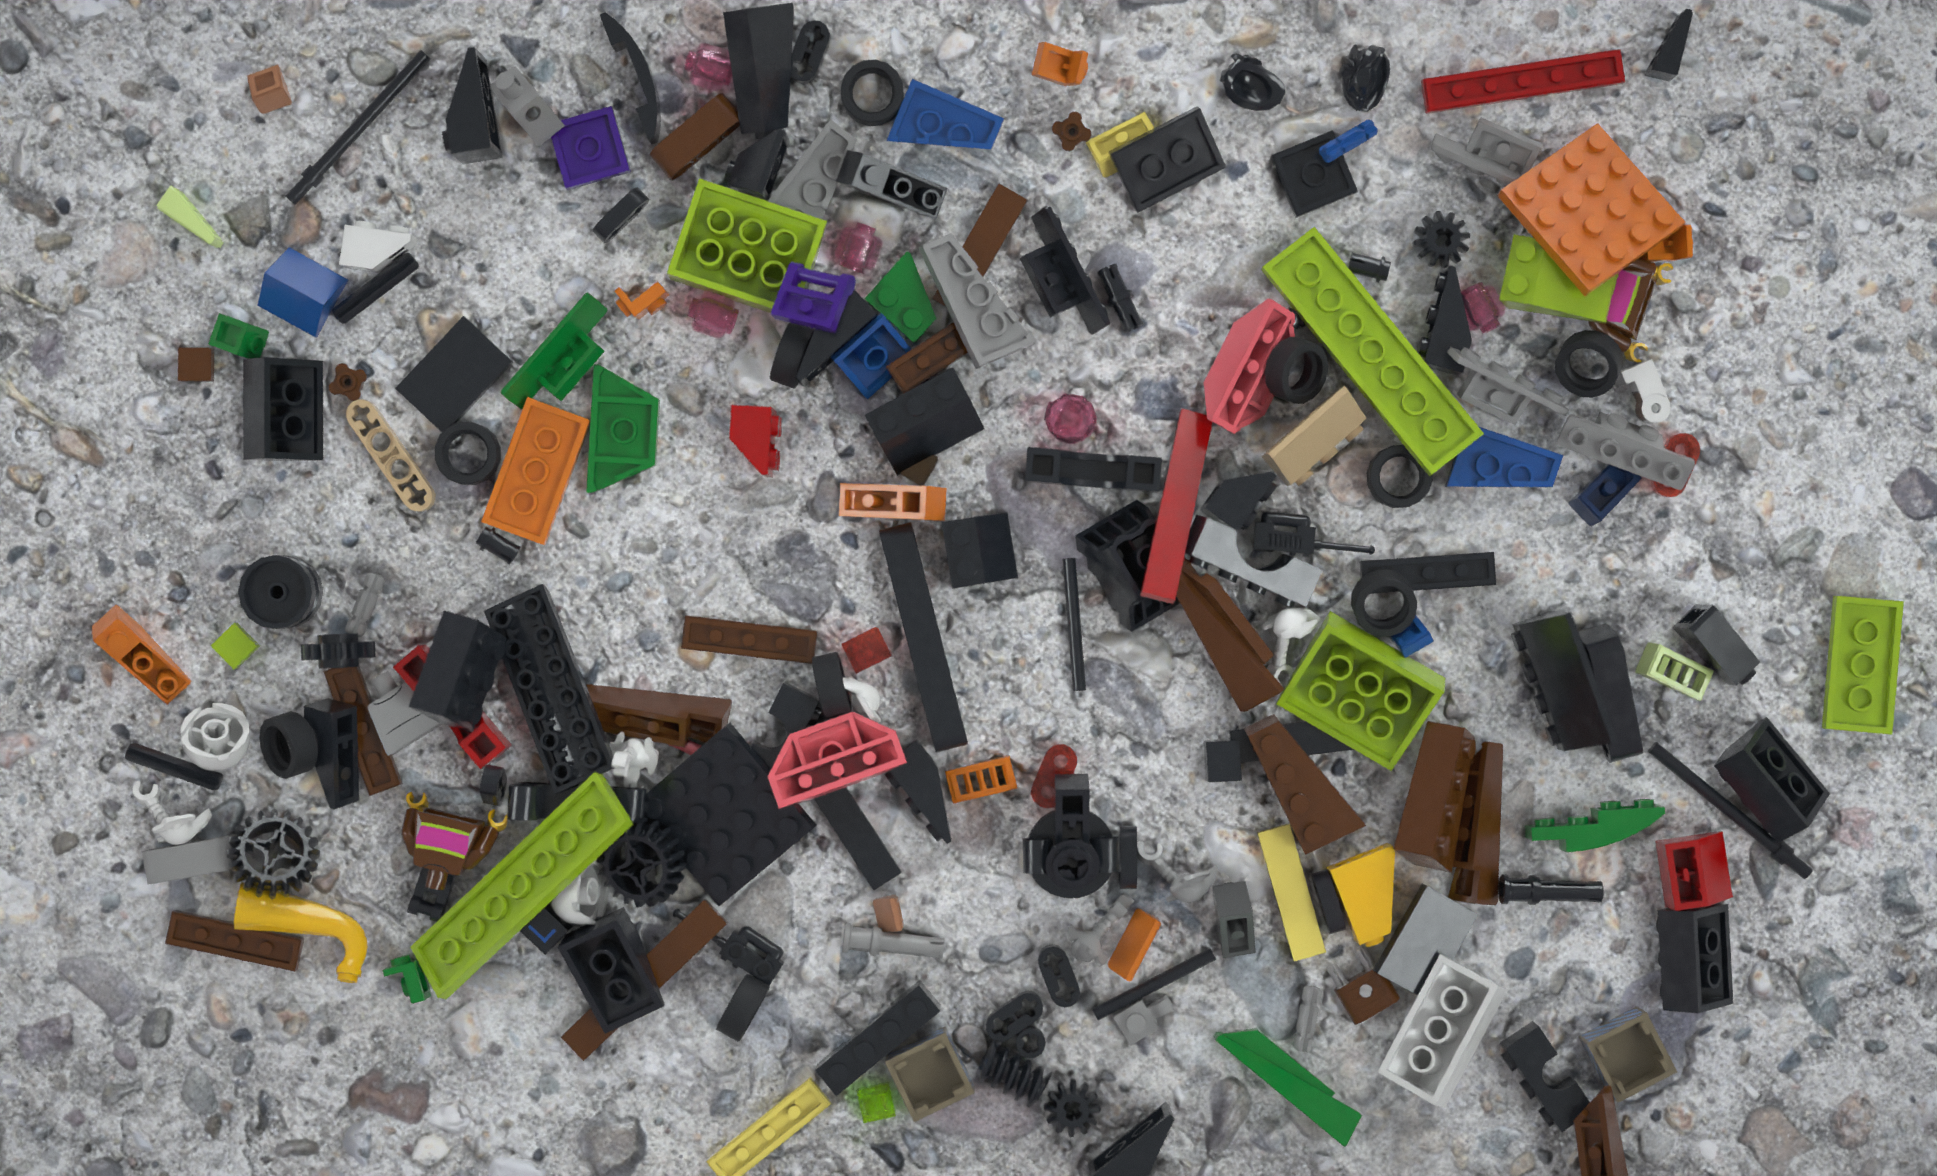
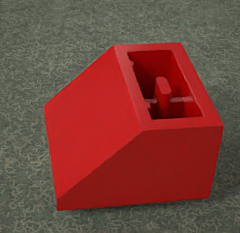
M731 405L729 439L761 475L773 478V470L779 471L780 451L775 449V437H781L782 417L777 415V411L772 407Z
M1723 831L1655 841L1665 907L1674 911L1710 906L1733 897Z

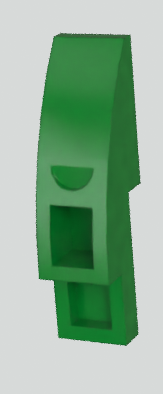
M1635 799L1632 806H1621V801H1601L1600 807L1590 808L1591 821H1588V816H1569L1566 823H1555V818H1535L1534 824L1525 825V837L1531 841L1559 840V849L1566 853L1595 849L1619 842L1640 832L1665 814V807L1654 804V799Z

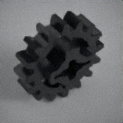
M358 633L317 635L318 644H301V661L318 660L319 669L359 667V658L376 657L375 641L358 642Z

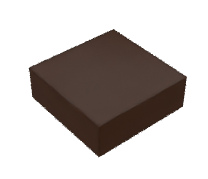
M178 347V381L214 382V348Z

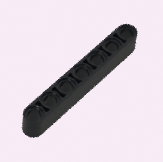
M908 522L881 529L879 534L935 752L968 745L912 523Z

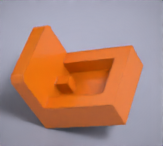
M1041 42L1038 44L1032 76L1065 87L1080 85L1088 71V52L1083 50L1071 51L1047 42Z
M1684 224L1681 229L1641 256L1640 259L1651 262H1673L1692 258V226Z
M657 281L632 301L625 291L618 287L615 293L619 296V299L615 303L627 317L633 314L639 320L648 312L654 315L667 304L664 299L669 296V293Z

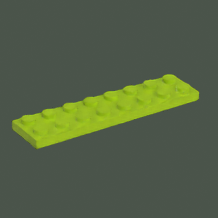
M1315 227L1262 267L1261 271L1288 304L1298 313L1301 320L1304 321L1305 325L1429 477L1484 434Z
M594 772L410 946L438 998L447 1000L633 825V822L603 774Z

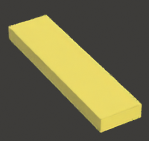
M1290 824L1257 832L1293 961L1326 953Z
M810 1076L706 1162L717 1176H743L831 1105V1101Z

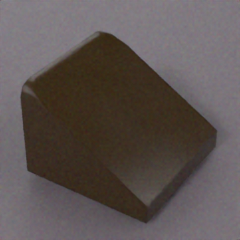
M933 454L900 472V475L919 486H924L939 461L938 457Z

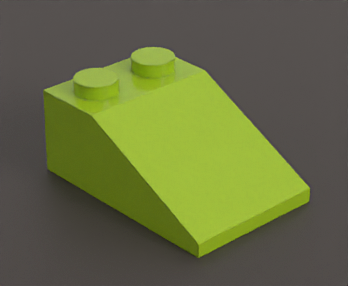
M1513 235L1499 300L1507 309L1606 324L1616 275L1587 296H1584L1533 237Z

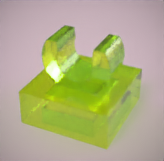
M889 1081L857 1088L856 1092L863 1123L896 1116Z

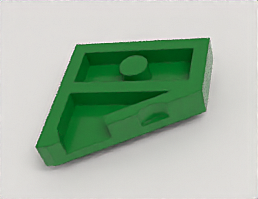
M908 251L865 297V300L879 313H882L891 324L914 344L937 320L912 255Z

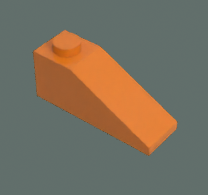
M840 483L839 516L945 521L947 488L918 485Z

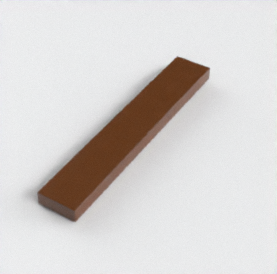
M706 898L647 954L659 989L728 924V921ZM590 1008L561 1038L584 1061L617 1029L605 1034Z

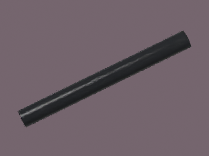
M1064 558L1062 560L1073 691L1086 690L1076 558Z
M1209 948L1094 1007L1092 1010L1099 1021L1215 961L1216 958Z

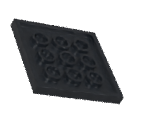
M731 722L645 795V817H647L649 824L659 821V829L661 831L665 828H671L668 835L671 840L673 838H680L679 843L675 845L676 849L685 850L680 860L687 863V870L718 906L722 905L817 826L799 803L778 808L768 779L771 770Z

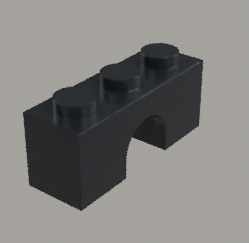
M787 682L782 684L768 712L784 723L786 728L784 742L777 747H767L755 741L751 746L770 770L788 735L807 728L808 724L811 726L816 725L822 713V709L818 707L820 703L819 698Z
M1532 1021L1500 1042L1505 1051L1501 1054V1057L1512 1072L1516 1069L1524 1079L1519 1082L1520 1086L1530 1100L1536 1097L1542 1106L1537 1111L1547 1126L1551 1127L1554 1125L1563 1132L1574 1125L1575 1118L1590 1101L1578 1083L1570 1076L1557 1084H1546L1542 1077L1543 1067L1547 1061L1557 1055V1052L1541 1028Z

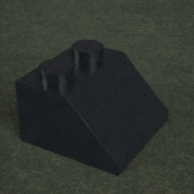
M1008 512L941 522L952 589L1018 578Z

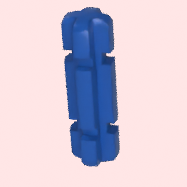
M1367 119L1321 146L1319 154L1322 156L1323 161L1330 163L1376 136L1378 129L1372 120Z

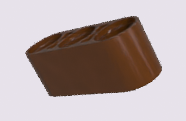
M724 93L718 94L654 147L649 154L650 157L671 181L679 178L740 126L738 110Z

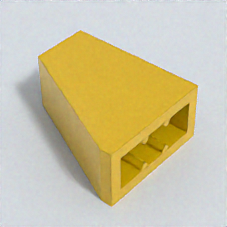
M1389 843L1326 867L1353 937L1359 945L1365 943L1366 947L1383 942L1385 940L1384 935L1391 933L1395 850L1393 845Z

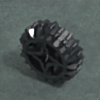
M276 809L271 811V816L266 818L263 811L258 812L257 821L248 816L245 818L246 827L238 825L235 828L237 836H231L229 839V845L233 848L227 850L226 857L232 860L228 864L229 871H237L234 875L235 882L246 880L243 888L246 892L253 887H257L256 896L258 898L263 895L264 890L270 891L269 897L272 900L275 899L276 892L281 890L284 897H288L290 886L299 892L302 890L301 881L309 883L312 879L310 872L317 871L318 863L314 860L320 857V850L314 847L318 845V838L309 837L313 830L311 826L301 828L303 824L301 817L296 818L293 822L290 821L291 812L289 811L284 813L283 818L277 817L278 812ZM275 832L274 835L269 839L263 840L257 838L256 841L253 840L259 835ZM285 836L295 841L301 855L296 854L294 849L289 848L285 844ZM279 843L277 857L273 858L271 864L268 865L270 851L274 850L276 844ZM245 853L252 854V858L260 861L263 866L261 873L249 864ZM291 867H294L292 871L284 875L272 876L277 869L285 868L290 870Z
M647 817L641 818L637 823H633L596 860L597 863L604 866L599 870L598 875L606 876L608 879L605 881L604 887L612 886L615 889L613 897H618L622 894L624 896V904H629L634 900L635 906L638 908L642 907L645 903L648 907L655 906L658 901L663 903L678 890V884L684 880L685 875L682 871L686 868L687 863L680 860V858L684 855L685 850L676 849L675 846L679 843L680 838H673L671 840L668 836L671 828H665L661 831L659 829V821H654L649 825ZM626 841L628 847L625 850L627 858L624 861H622L621 849L623 843ZM662 864V877L660 883L657 884L655 876H657L656 867Z

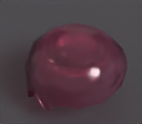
M1065 393L1053 402L1048 403L1044 420L1049 433L1057 441L1065 444H1076L1084 441L1094 432L1097 415L1093 404L1081 395Z

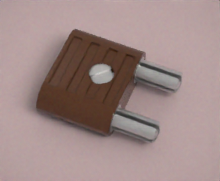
M1365 946L1360 948L1371 967H1369L1360 950L1357 949L1355 953L1365 970L1354 977L1346 980L1336 963L1332 964L1342 984L1330 965L1327 967L1328 973L1337 986L1334 991L1354 1025L1364 1022L1400 999L1391 981L1373 971L1376 964Z

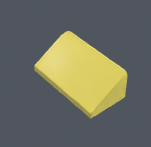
M1145 112L1086 142L1104 178L1117 172L1108 153L1109 151L1154 129Z

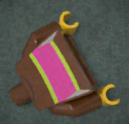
M1640 258L1616 275L1606 324L1588 321L1592 330L1600 331L1610 336L1619 345L1626 359L1631 362H1642L1634 356V349L1636 347L1648 351L1647 345L1631 342V339L1637 340L1655 285H1664L1671 282L1670 279H1664L1661 275V270H1673V266L1670 263L1656 266L1654 262Z
M409 792L406 795L409 809L406 810L401 830L407 852L413 857V864L415 866L429 869L425 886L435 890H445L448 874L460 876L465 870L474 869L489 854L499 832L507 827V814L502 822L496 823L492 820L496 809L491 810L488 813V826L484 827L485 821L428 808L429 801L425 793L422 794L423 798L419 803H413V792Z

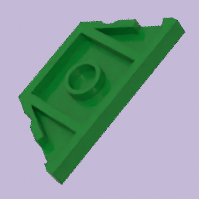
M594 364L586 493H595L656 466L660 399L599 364Z

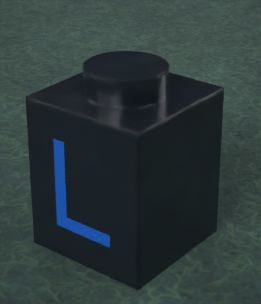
M548 904L520 932L546 955L573 926L562 920L554 912L552 906Z

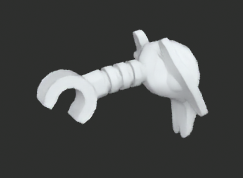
M1294 607L1285 608L1268 617V621L1262 626L1264 630L1273 627V632L1278 637L1276 640L1277 644H1275L1273 662L1267 667L1278 682L1280 672L1284 671L1289 675L1293 673L1291 666L1286 664L1289 639L1292 637L1302 638L1318 626L1320 617L1312 612V610Z
M852 676L848 678L843 677L845 689L853 692L852 705L854 710L852 712L862 716H869L870 720L880 723L881 719L876 713L880 706L878 690L872 685L853 679Z
M620 732L616 740L609 744L614 755L611 764L615 767L613 774L624 776L623 785L625 787H628L629 783H631V787H636L641 769L646 767L649 775L654 774L658 764L659 752L654 749L650 737L645 739V743L638 738H630L624 742L625 734Z
M136 781L133 785V795L137 802L146 805L151 815L159 823L158 826L152 828L154 833H158L161 836L157 839L158 843L185 844L195 835L202 833L201 829L208 824L212 817L210 809L205 810L197 817L195 814L170 817L158 800L160 789L157 784L153 785L152 791L147 795L141 794L143 786L140 781Z

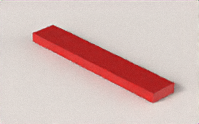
M1621 49L1426 78L1421 80L1425 112L1429 114L1620 85L1625 83Z
M1183 408L1179 413L1140 596L1171 604L1175 601L1213 423L1207 419L1206 414Z

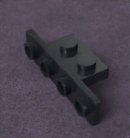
M1050 205L1043 207L1031 219L1045 246L1025 254L1020 260L1049 317L1056 316L1076 306L1090 334L1093 335L1110 324L1107 310L1099 301L1092 287L1089 275L1084 272L1077 258L1076 249L1067 239L1062 229L1060 218L1054 213Z

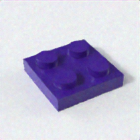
M612 106L561 120L565 126L551 137L563 182L567 190L631 172Z

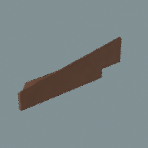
M1184 558L1176 597L1239 710L1246 712L1280 694L1284 690L1283 686L1263 665L1274 654L1220 583L1208 573L1201 577L1191 563H1189V560Z
M586 684L604 732L617 735L620 732H624L627 737L642 740L650 737L653 742L684 748L689 741V737L705 743L727 725L732 707V700L725 698Z
M1484 741L1481 744L1482 749L1474 755L1470 763L1453 867H1456L1448 898L1472 904L1497 905L1503 744Z
M1606 1085L1574 1120L1581 1176H1628L1611 1085Z

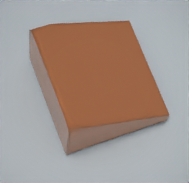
M279 65L247 76L252 100L260 113L265 114L292 103Z
M894 894L874 899L873 906L879 928H882L883 932L902 931L904 922L898 895Z

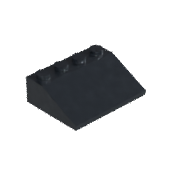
M1548 611L1512 624L1515 630L1514 633H1511L1512 641L1518 652L1522 651L1526 664L1522 665L1527 681L1534 683L1538 695L1534 696V701L1541 715L1545 714L1549 726L1545 727V731L1552 746L1556 745L1558 750L1569 751L1617 742L1615 731L1572 613Z

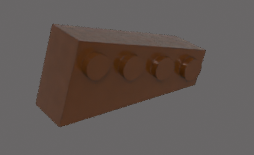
M1274 714L1244 728L1305 855L1366 826L1357 812Z
M1427 721L1394 845L1395 851L1416 866L1452 873L1471 759L1476 751L1475 737L1464 727Z

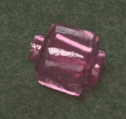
M706 43L699 44L695 52L689 51L684 70L690 72V82L693 85L714 91L721 90L723 85L729 86L732 78L729 51Z
M857 222L855 228L850 226L843 228L834 251L835 257L840 260L838 265L864 274L865 269H873L883 246L882 240L874 235L876 228Z
M1479 282L1461 292L1470 331L1480 329L1482 334H1486L1500 326L1498 319L1504 316L1506 310L1493 286H1484L1482 282Z
M706 290L699 299L693 297L687 316L693 318L692 328L694 331L720 339L726 333H732L739 309L735 308L733 299Z

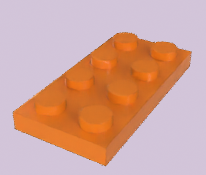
M527 397L481 522L546 545L590 427V420Z

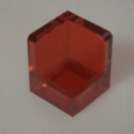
M877 627L841 644L856 674L893 656Z

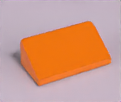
M1137 908L1108 962V967L1129 982L1133 980L1161 926L1159 918Z

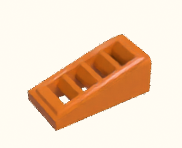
M1009 755L945 771L953 804L1018 788ZM996 766H1002L1006 783L999 784ZM987 768L989 769L993 785L986 788L982 772L983 769ZM974 771L976 772L980 790L973 791L969 775L970 772ZM957 775H963L967 793H960Z

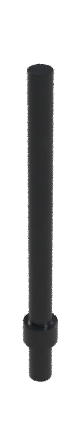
M422 50L412 58L313 166L309 164L301 173L303 177L285 195L294 205L313 186L316 188L325 179L323 175L428 63L430 58Z
M1655 742L1650 747L1648 752L1769 850L1771 852L1770 856L1780 865L1785 863L1803 879H1806L1812 873L1813 869L1793 854V848L1784 841L1777 843L1768 832L1659 743Z

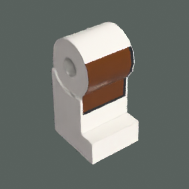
M1645 360L1621 370L1617 382L1619 386L1629 385L1636 401L1635 413L1638 419L1649 424L1664 421L1670 414L1671 407L1653 360Z

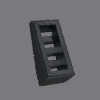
M1685 9L1675 18L1649 64L1645 76L1669 82L1678 75L1692 20V10Z

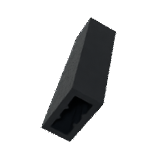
M793 3L723 12L741 134L755 133L756 139H762L778 128H788L794 20Z

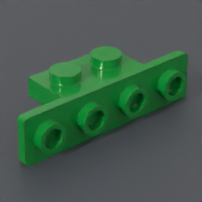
M585 293L501 390V394L518 408L523 409L527 397L533 398L544 386L552 395L562 401L605 352L587 334L606 314L608 309L590 293Z

